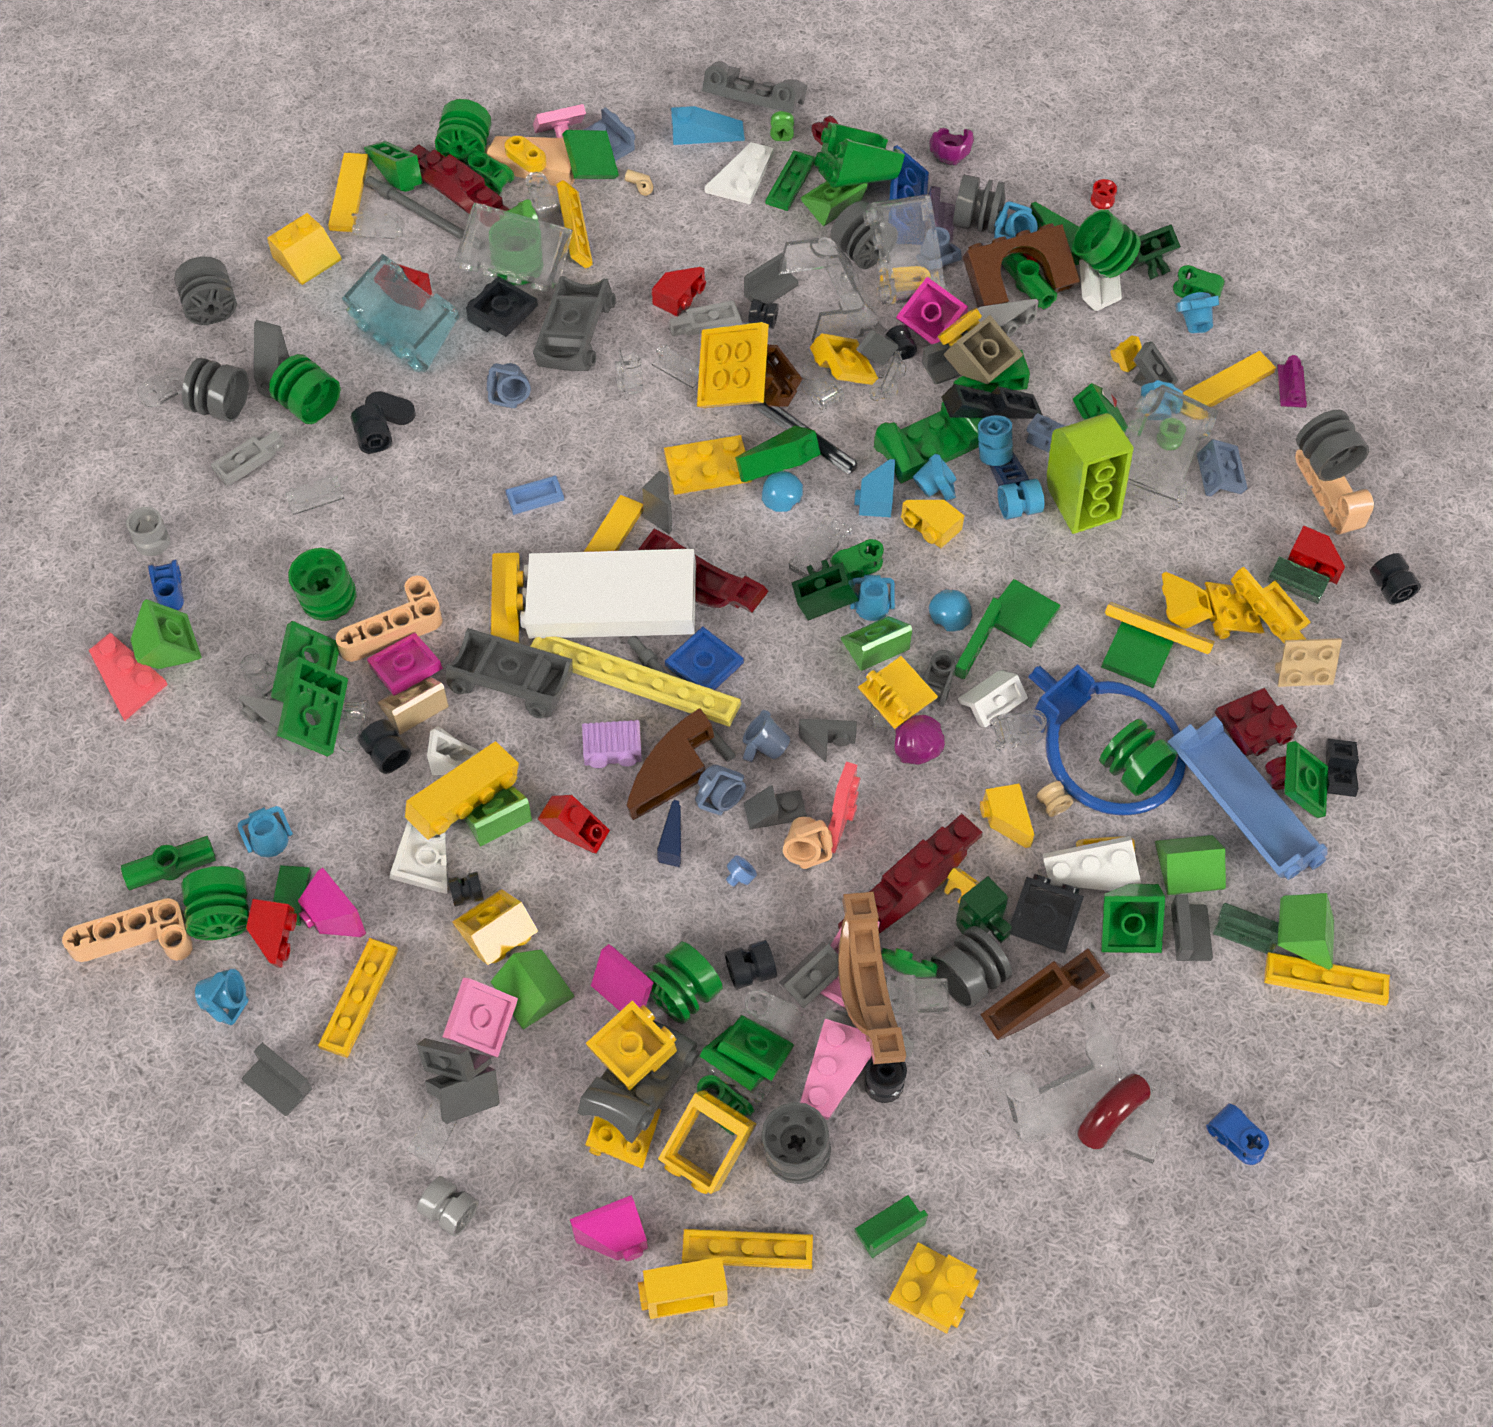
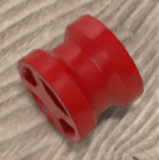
M1109 179L1096 181L1093 184L1091 204L1098 209L1105 210L1111 208L1114 205L1117 193L1116 184Z

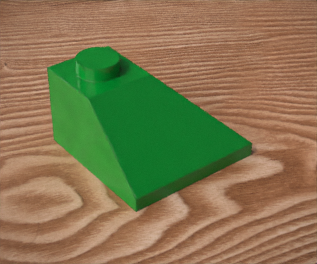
M1127 884L1104 894L1101 952L1162 953L1165 895L1159 884Z

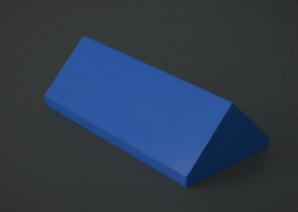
M896 145L893 147V151L894 149H899L905 156L898 177L890 181L887 221L897 231L895 244L921 246L925 235L929 172Z

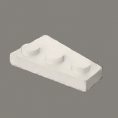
M750 142L705 186V193L751 204L773 156L774 148Z
M408 821L390 872V879L447 894L445 832L441 835L436 834L427 840Z
M1131 836L1043 854L1047 877L1051 879L1050 885L1062 886V884H1067L1076 888L1112 891L1127 884H1141Z

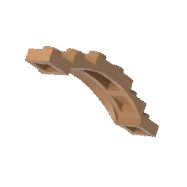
M874 893L843 894L842 903L845 916L839 941L838 973L840 990L846 1011L853 1024L865 1034L866 1042L870 1043L873 1064L905 1062L907 1055L902 1031L895 1020L885 980L878 931L879 917Z

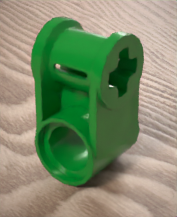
M474 152L468 157V167L482 176L485 186L498 195L502 193V188L507 183H511L515 179L513 171L506 164L498 162L486 153Z
M1185 265L1178 271V280L1173 285V291L1181 298L1189 294L1204 292L1212 297L1218 296L1220 299L1225 281L1223 277L1216 273ZM1188 273H1191L1189 280L1186 279ZM1184 284H1186L1187 286L1185 288V291L1183 292V286Z
M868 539L848 549L836 552L831 557L830 563L834 566L843 562L852 579L863 578L864 575L873 574L881 569L884 548L880 541Z
M708 1075L699 1080L696 1093L712 1088L718 1092L717 1099L745 1117L747 1115L751 1116L755 1112L753 1106L743 1096L733 1091L717 1076ZM716 1122L721 1128H723V1129H724L727 1133H729L730 1135H734V1134H735V1133H733L732 1131H730V1130H728L727 1128H725L724 1126H722L721 1124H719L718 1122Z

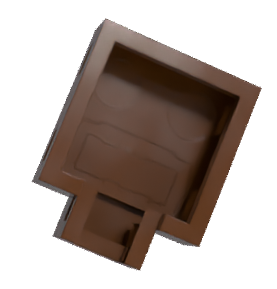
M767 344L764 401L768 406L788 407L797 393L796 389L803 378L778 345Z

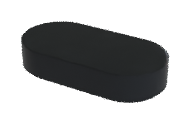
M377 391L369 394L365 400V404L381 406L386 420L397 425L409 424L416 416L413 403L401 397Z

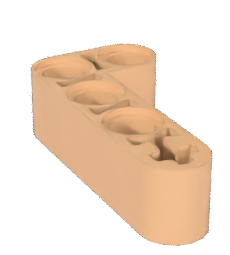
M1298 449L1295 454L1296 463L1308 485H1312L1313 488L1311 490L1320 506H1324L1325 509L1323 511L1331 526L1336 528L1334 530L1335 533L1339 535L1364 528L1374 508L1371 493L1367 489L1353 492L1345 476L1332 481L1320 480L1310 466L1309 459L1305 458L1303 451Z
M416 575L410 577L404 586L408 603L339 630L336 635V643L341 657L346 661H357L378 653L413 633L421 636L438 629L443 620L439 602L429 581L423 576Z
M170 898L73 926L62 937L65 949L75 961L79 962L89 961L159 939L167 956L172 960L178 961L187 958L193 949L191 936L186 932L184 913L178 902ZM175 913L173 918L165 920L168 915ZM145 923L142 928L135 929L138 924ZM115 932L112 937L105 939L107 934ZM181 939L178 945L171 947L174 941Z

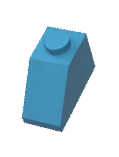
M889 459L862 478L861 490L855 489L854 505L859 506V515L891 518L894 459Z

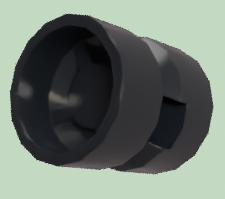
M365 404L359 406L351 413V422L354 432L357 434V442L362 452L373 454L387 450L391 446L392 436L381 406Z
M1393 553L1381 558L1370 569L1372 578L1377 586L1382 587L1381 592L1391 605L1409 600L1421 588V584L1414 573L1409 571V565L1400 553Z
M386 719L373 722L359 735V744L371 756L372 762L383 774L392 773L402 767L411 757V749L399 737L390 721Z
M766 940L749 944L748 950L739 947L724 952L727 969L736 990L753 985L754 979L763 982L777 977L773 954Z
M871 1056L867 1062L864 1080L865 1091L869 1097L880 1103H889L898 1099L904 1089L907 1074L906 1063L873 1064Z

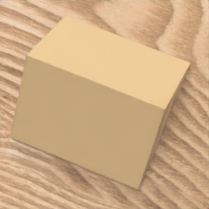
M431 677L420 681L395 696L391 694L377 702L399 735L449 707L442 683Z

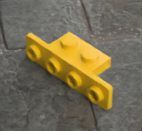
M517 552L494 553L492 555L491 635L519 643V610H524L523 594H520V587H524V572L520 571V555Z
M1245 567L1240 568L1231 578V583L1234 585L1235 590L1249 602L1253 611L1267 623L1271 632L1279 637L1284 644L1285 640H1306L1300 631L1306 628L1311 621L1279 584L1273 581L1265 588H1262Z

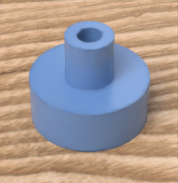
M735 855L727 864L731 874L726 878V881L733 887L738 882L749 885L757 876L753 866L741 856Z

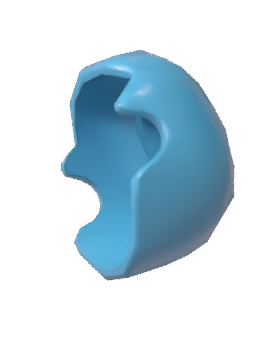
M787 471L776 472L768 476L762 488L763 503L775 512L790 511L793 505L800 503L803 496V484L797 476Z
M942 590L931 599L929 604V614L934 624L942 625L946 631L963 630L971 622L973 616L971 605L967 596L961 591Z

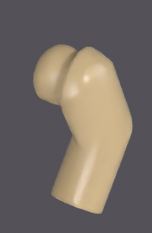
M630 169L626 171L625 181L636 184L641 195L647 196L652 193L654 186L649 175Z

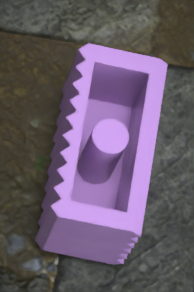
M639 720L582 724L585 765H590L593 768H603L607 764L619 763L621 766L627 767L633 766L636 762H642Z

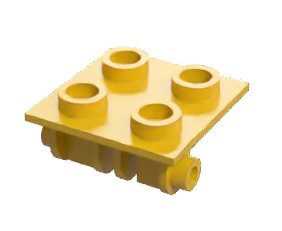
M1213 582L1204 583L1206 586L1205 591L1209 594L1213 617L1209 619L1211 622H1214L1212 625L1216 636H1219L1220 639H1226L1230 636L1232 630L1258 634L1265 633L1259 615L1253 611L1252 606L1243 595L1235 590L1234 585Z
M902 656L878 673L875 670L869 672L866 676L867 680L858 686V689L894 729L938 698Z
M658 1108L647 1130H642L633 1143L628 1142L613 1124L603 1118L594 1116L585 1146L590 1147L589 1153L601 1156V1153H605L642 1169L661 1109Z

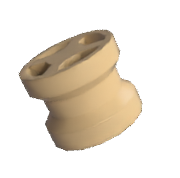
M1060 781L1048 784L1036 796L1040 803L1045 804L1049 817H1054L1066 811L1073 804L1070 795L1064 793V786Z

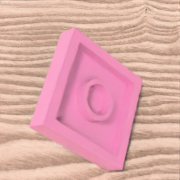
M584 104L537 114L533 122L535 133L554 129L556 137L563 138L562 133L565 130H569L568 126L582 122L586 115Z
M463 978L442 1037L484 1054L498 1057L518 998L470 978Z

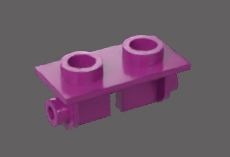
M1291 355L1286 360L1285 365H1277L1280 406L1306 408L1304 367L1301 365V360L1298 356Z

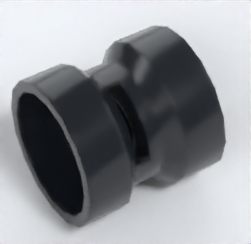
M753 299L749 310L748 323L763 322L769 324L768 328L774 329L778 317L779 304L773 302L765 304L761 300Z
M897 325L888 330L886 335L898 344V349L892 355L896 361L912 358L917 352V346L914 340L911 339L912 336L909 328L905 325Z
M477 871L468 873L467 877L459 878L458 876L448 878L454 907L464 905L468 900H473L474 902L484 900Z

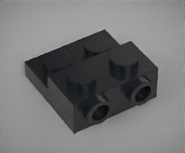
M497 276L484 287L483 291L475 299L469 301L466 306L467 318L469 322L486 332L493 329L507 337L538 306V300Z
M1034 874L1033 878L1026 877L1010 924L1012 926V930L1009 932L1010 935L1065 954L1084 896L1079 895L1080 889L1067 884H1062L1061 888L1050 885L1051 879L1038 874Z

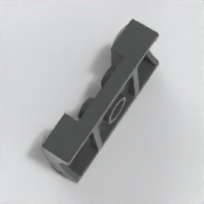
M723 61L713 63L705 71L703 92L788 113H794L797 103L803 105L805 101L807 85L797 79L784 80L778 84L772 82H763L761 84L754 82L755 79L742 76L739 78L740 68L728 66Z
M560 276L533 351L539 367L568 371H589L591 366L595 365L596 352L593 351L590 343L600 313H609L616 303V296L612 293L608 279L603 278L595 284H581L565 276Z
M470 628L466 630L458 655L445 668L447 685L454 693L460 695L472 693L475 685H480L525 699L526 709L530 715L538 719L551 717L573 674L572 659Z
M654 1020L653 1022L660 1029L665 1026L675 1036L677 1040L674 1043L677 1052L655 1072L651 1070L630 1091L607 1068L600 1078L596 1077L581 1096L577 1112L582 1116L591 1115L607 1120L630 1143L634 1142L642 1130H647L656 1110L687 1068L693 1067L700 1053L696 1050L697 1042Z

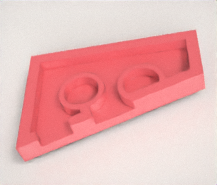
M112 633L106 635L89 650L124 721L168 685L166 680L150 666L138 663L134 652Z
M847 761L837 784L832 807L833 815L828 827L832 836V853L836 852L847 820L853 821L857 810L856 802L859 795L857 790L861 778L856 776L858 765Z

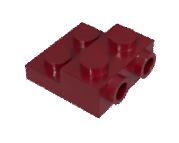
M1265 687L1222 705L1215 710L1216 716L1236 746L1246 757L1252 754L1255 756L1262 755L1269 750L1270 746L1277 743L1280 746L1287 744L1294 738V733L1298 727L1283 704L1277 706Z

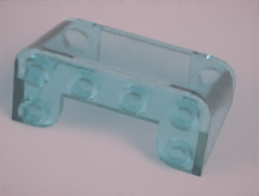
M383 253L341 298L347 306L346 312L356 320L354 323L363 332L371 331L373 333L372 337L380 345L388 344L391 347L390 351L396 357L408 359V365L418 373L421 370L425 373L427 372L460 317L452 304L437 293L432 297L407 278L402 268Z

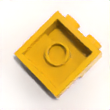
M821 333L809 347L814 355L815 362L820 367L831 368V373L837 380L873 385L878 379L868 358L856 350L860 345L857 339Z
M633 1001L586 1042L587 1047L629 1091L651 1070L655 1072L677 1052L674 1043L677 1039L665 1026L660 1029L653 1022L655 1016L644 1005L639 1008Z
M918 1242L888 1302L947 1334L951 1325L958 1328L966 1310L960 1306L965 1296L972 1299L980 1281L975 1279L978 1270L949 1254L945 1257Z

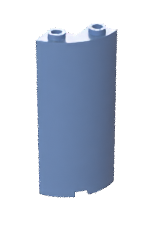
M1216 716L1197 730L1191 724L1167 741L1280 878L1290 880L1310 866L1314 870L1326 861L1325 856L1328 855L1327 847L1324 844L1320 845L1224 732L1223 724Z

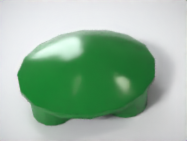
M882 948L881 950L882 961L900 974L914 978L936 977L937 975L936 972L939 966L931 961L921 960L920 963L912 960V953L898 948L895 951L887 948Z

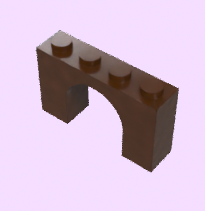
M1051 223L1040 227L1039 231L1030 233V230H1024L1017 233L1016 237L1010 239L1003 236L992 240V243L983 246V243H977L969 246L962 258L977 307L1009 302L1000 269L1003 258L1014 253H1023L1033 257L1040 264L1046 281L1056 293L1073 289L1080 280L1063 225L1054 226Z

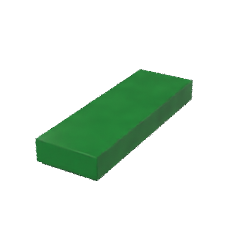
M793 150L769 192L765 204L788 211L813 168L816 157Z
M993 597L956 664L954 676L965 679L1001 614L1003 605L1001 600Z

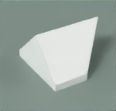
M439 726L430 731L427 758L432 775H445L479 752L478 749L457 740Z

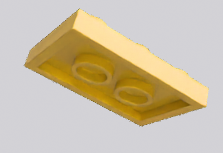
M741 435L665 447L664 455L674 495L752 482V480L741 482L735 457L745 452Z

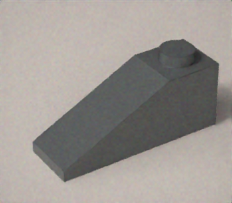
M256 320L254 323V380L258 392L271 398L269 392L270 380L278 366L289 358L281 326Z

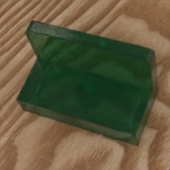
M1279 556L1268 577L1267 583L1276 581L1283 590L1319 604L1330 578Z
M1224 903L1213 934L1268 954V952H1273L1278 943L1279 922Z

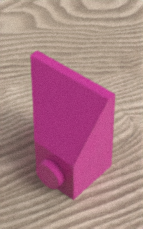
M926 277L896 316V319L930 344L941 342L937 337L941 332L968 312V306Z
M322 867L317 871L298 900L302 912L299 913L300 918L308 928L314 926L319 934L363 937L366 935V931L358 910Z
M632 1195L570 1219L576 1243L617 1261L623 1258L625 1261L635 1260L644 1254L643 1250L648 1249L647 1239Z

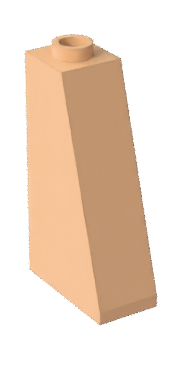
M495 136L491 145H488L485 153L498 162L506 164L513 171L514 176L556 186L562 180L572 186L575 180L563 138L525 137L543 150L546 155V167L537 173L527 172L506 156L504 144L510 136Z

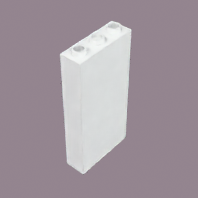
M694 549L529 554V564L524 565V579L527 581V588L522 589L526 610L521 611V627L526 628L529 639H535L536 637L573 638L695 634L696 560Z

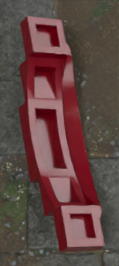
M420 144L409 151L417 155L422 180L484 226L492 228L495 223L500 221V215L510 210L503 205L501 196L485 186L482 176L451 154L445 157L434 149L430 152Z
M655 528L638 548V550L686 549L672 537ZM695 555V602L711 608H721L730 604L737 609L741 607L753 613L769 592L759 582L747 576L741 578L730 574Z
M962 813L946 828L942 826L926 841L924 839L921 840L884 873L881 881L869 891L874 893L879 917L878 921L880 922L879 934L911 912L948 879L947 877L952 869L957 868L964 860L968 849L982 837L983 832ZM843 920L838 923V929L842 927Z

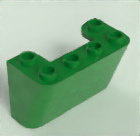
M829 122L821 135L823 145L821 152H817L815 166L818 167V172L832 188L896 179L900 173L905 154L899 149H894V151L887 150L888 139L882 134Z

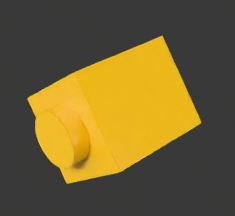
M1020 783L986 789L983 801H980L982 817L988 819L989 826L1025 848L1031 847L1034 831Z

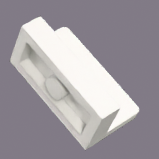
M1082 259L1079 260L1082 299L1094 311H1099L1121 300L1120 275L1113 278H1105L1098 271L1094 270L1090 264Z
M997 671L960 696L958 701L961 705L971 707L978 724L985 728L1024 702L1028 697L1018 674Z

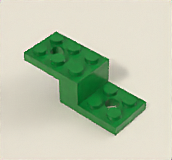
M291 621L286 626L271 693L272 698L284 703L277 736L328 757L334 753L348 678L335 673L339 655L336 640L295 621ZM304 652L311 654L314 663L306 660ZM306 713L312 715L315 725H311L307 721Z

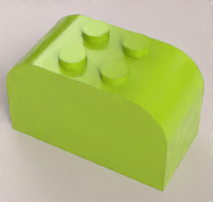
M1108 413L1057 428L1052 433L1047 468V486L1072 534L1121 519L1134 447L1114 417Z

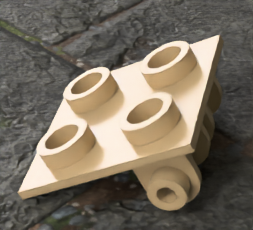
M1342 638L1285 640L1282 659L1280 662L1275 663V672L1279 674L1278 687L1333 685Z

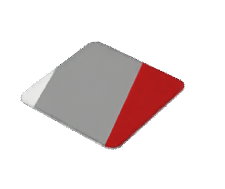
M1103 386L1102 394L1116 407V398Z

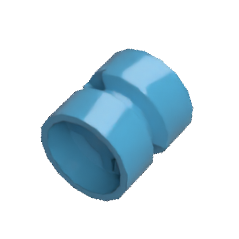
M994 415L985 417L979 422V458L986 465H1004L1013 458V434L1010 419Z
M1038 479L1021 481L1019 486L1015 483H1010L998 487V503L1005 520L1021 517L1023 512L1026 515H1032L1044 511V494Z

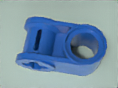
M172 560L170 564L160 566L148 565L152 588L157 602L175 610L181 609L184 604L181 586V571L177 560Z
M1228 1103L1206 1125L1210 1135L1213 1137L1217 1136V1141L1245 1164L1256 1165L1261 1162L1269 1147L1268 1136L1233 1104ZM1252 1144H1255L1257 1148L1254 1147L1251 1150L1247 1147V1145L1250 1146Z

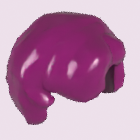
M940 128L932 134L929 140L930 152L942 163L957 165L971 151L974 142L973 132L970 129H964V136L961 134L954 135L949 133L947 128Z
M923 714L913 715L895 729V754L902 763L920 765L937 758L944 750L945 738L941 730V724L930 716Z

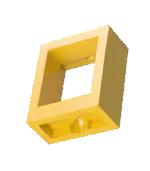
M705 1090L697 1092L691 1099L658 1160L666 1164L664 1168L669 1173L678 1177L682 1175L692 1181L691 1186L695 1190L703 1194H712L722 1187L757 1124ZM700 1112L737 1135L715 1176H712L678 1154Z
M722 1257L643 1270L644 1281L637 1282L642 1311H649L650 1319L728 1306L727 1284Z

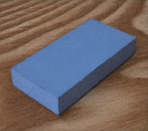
M556 476L505 490L513 515L564 501V495Z

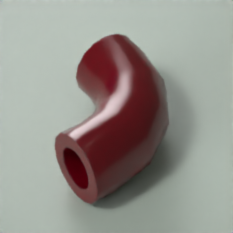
M1132 1073L1114 1085L1095 1104L1080 1124L1077 1131L1080 1141L1092 1149L1104 1148L1122 1122L1133 1111L1149 1100L1151 1091L1147 1081L1142 1076Z

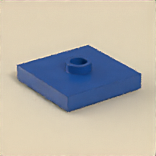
M704 626L665 660V666L679 678L713 690L717 689L744 663L742 656Z

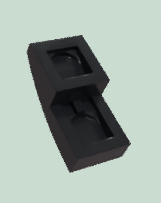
M1327 739L1328 794L1356 797L1359 790L1356 772L1359 763L1357 742Z

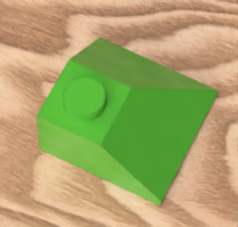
M148 599L142 602L131 637L134 656L138 663L162 669L202 658L186 613Z

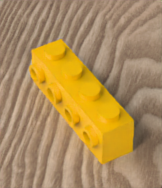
M495 741L406 800L405 818L427 840L436 834L441 835L448 830L452 823L469 816L474 808L491 801L494 795L503 788H510L517 780L519 763Z

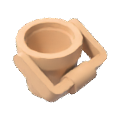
M810 817L796 818L791 823L788 835L784 840V856L790 862L800 865L802 869H807L830 860L832 857L831 848L833 847L831 831L828 830L822 820L816 821Z

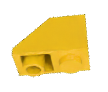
M906 500L902 504L901 518L905 525L909 528H915L928 543H934L940 549L962 530L964 515L945 500Z
M1164 572L1161 574L1163 580L1162 592L1167 603L1166 615L1172 623L1177 624L1183 629H1188L1213 617L1208 592L1194 583L1171 573Z

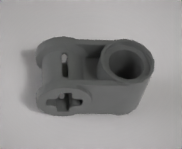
M938 650L933 654L926 674L922 678L938 696L934 701L939 702V706L942 707L945 706L956 667V657L948 650ZM943 665L948 667V669H940L937 666Z

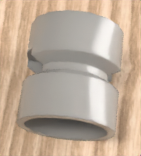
M141 507L129 514L126 519V526L137 551L145 556H156L163 553L170 544V536L160 513L155 508Z
M439 1176L431 1182L423 1193L417 1206V1212L430 1221L439 1220V1227L456 1237L473 1218L479 1201L465 1191L457 1193L456 1185L443 1176Z

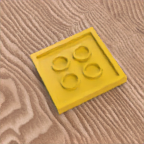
M759 322L702 330L697 407L715 408L764 403L769 324Z

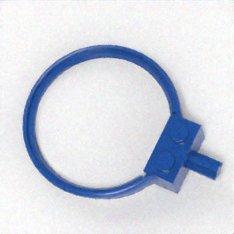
M1078 664L1059 681L1055 680L1041 666H1037L1028 676L1045 692L1039 698L1033 714L1047 726L1045 749L1048 764L1056 780L1062 783L1064 790L1075 800L1102 813L1126 816L1153 810L1166 802L1176 792L1186 770V764L1179 756L1176 761L1174 774L1166 787L1153 797L1135 803H1113L1090 795L1070 778L1060 757L1058 742L1060 726L1092 698L1091 694L1094 693L1122 694L1146 703L1164 718L1175 736L1180 732L1179 727L1170 714L1156 701L1141 691L1123 683L1114 681L1095 682L1093 677Z

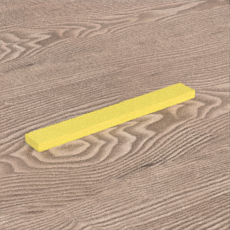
M536 637L530 647L572 659V669L575 674L688 713H693L701 708L708 720L730 727L741 706V699L560 637Z

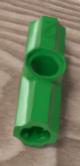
M1014 253L1003 258L1001 264L1015 280L1016 288L1026 293L1031 299H1037L1038 308L1041 307L1044 310L1050 307L1057 299V293L1039 273L1038 263L1028 260L1023 253Z
M207 835L175 847L172 845H161L156 848L152 855L121 865V872L130 891L162 879L175 880L185 871L216 861V856ZM174 860L170 865L164 866L166 862Z

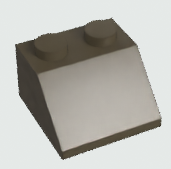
M991 315L956 341L943 354L960 375L985 384L990 383L1023 356L1022 352Z

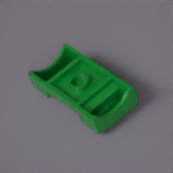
M942 402L941 411L902 429L895 422L881 424L876 430L873 447L877 452L883 454L887 460H895L894 472L898 481L902 484L913 479V476L934 454L940 455L941 459L947 463L979 448L978 424L983 418H949L945 405Z

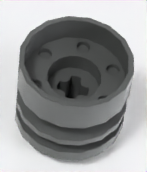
M964 174L957 196L953 226L969 229L973 219H978V231L982 232L985 221H988V233L994 234L996 218L999 211L1003 210L1005 204V182L999 181L996 192H993V180L989 179L983 190L980 189V177Z
M858 201L848 206L835 220L831 229V239L843 252L847 253L849 258L859 268L868 269L888 256L896 243L897 231L892 224H889L885 218L880 216L879 212L869 202Z
M200 256L187 260L176 270L174 281L185 317L192 323L198 325L218 323L230 318L235 312L237 301L226 266L220 260L213 257Z
M197 358L191 363L183 381L182 402L184 407L188 411L198 412L202 415L210 414L213 418L223 421H235L247 400L249 389L247 372L239 367L228 364L221 366L217 361Z
M1341 409L1327 411L1313 418L1304 425L1296 437L1298 447L1303 451L1305 458L1309 459L1310 466L1318 478L1323 481H1332L1351 473L1363 463L1369 454V446L1361 434L1355 431V425L1350 421L1347 413Z
M976 926L966 929L963 935L955 938L954 946L946 945L933 955L930 960L939 966L936 972V978L956 1002L966 1008H973L988 995V988L991 990L998 988L1001 982H1005L1012 975L1010 962L1003 950L988 933Z
M799 1102L780 1105L770 1112L763 1123L761 1138L768 1167L775 1176L787 1183L803 1184L813 1181L823 1174L830 1162L831 1144L827 1123L821 1113L814 1107ZM798 1144V1146L802 1147L803 1150L801 1152H797V1150L793 1148L792 1145Z

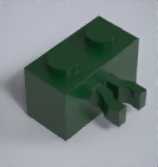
M1172 224L1139 236L1141 241L1139 253L1126 272L1145 264L1148 266L1150 280L1159 276L1156 268L1160 270L1162 276L1170 272L1169 266L1162 258L1181 247Z
M824 559L821 561L823 567L819 572H815L813 566L809 565L807 566L809 576L791 582L797 605L808 621L859 601L853 579L843 562L830 567L827 560Z
M989 876L961 897L956 925L962 934L971 926L981 928L986 933L991 931L994 937L1002 943L1010 937L1009 932L1012 930V926L1003 919L1009 897Z

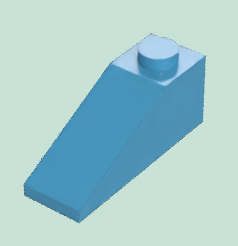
M696 106L671 108L673 145L745 141L743 121Z

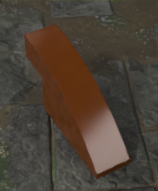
M701 708L682 719L668 731L644 761L635 778L627 801V808L632 820L652 811L698 784L701 774L706 769L694 749L714 738L712 724Z
M1087 948L1064 966L1053 961L980 1015L995 1038L1001 1040L1029 1027L1075 1001L1109 978L1110 974L1095 953Z

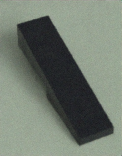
M954 384L941 396L949 418H985L999 415L1009 419H1033L1037 413L1043 415L1034 394L1000 386L996 387L992 392Z

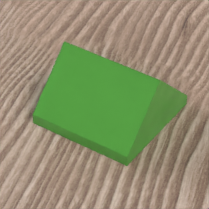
M826 181L803 195L801 200L814 217L825 226L838 218L840 213L848 206L861 201L868 184L832 188Z
M887 616L842 636L841 640L859 669L863 671L910 650L912 627L908 623Z
M511 786L496 793L488 803L480 804L474 808L470 815L465 818V821L481 847L532 821L527 797L514 786Z
M1213 835L1155 841L1167 895L1224 890L1226 888L1225 848Z
M1327 893L1285 895L1281 897L1278 946L1330 970L1333 967L1334 917Z
M542 949L513 953L490 981L496 990L518 998L513 1016L523 1030L575 997Z

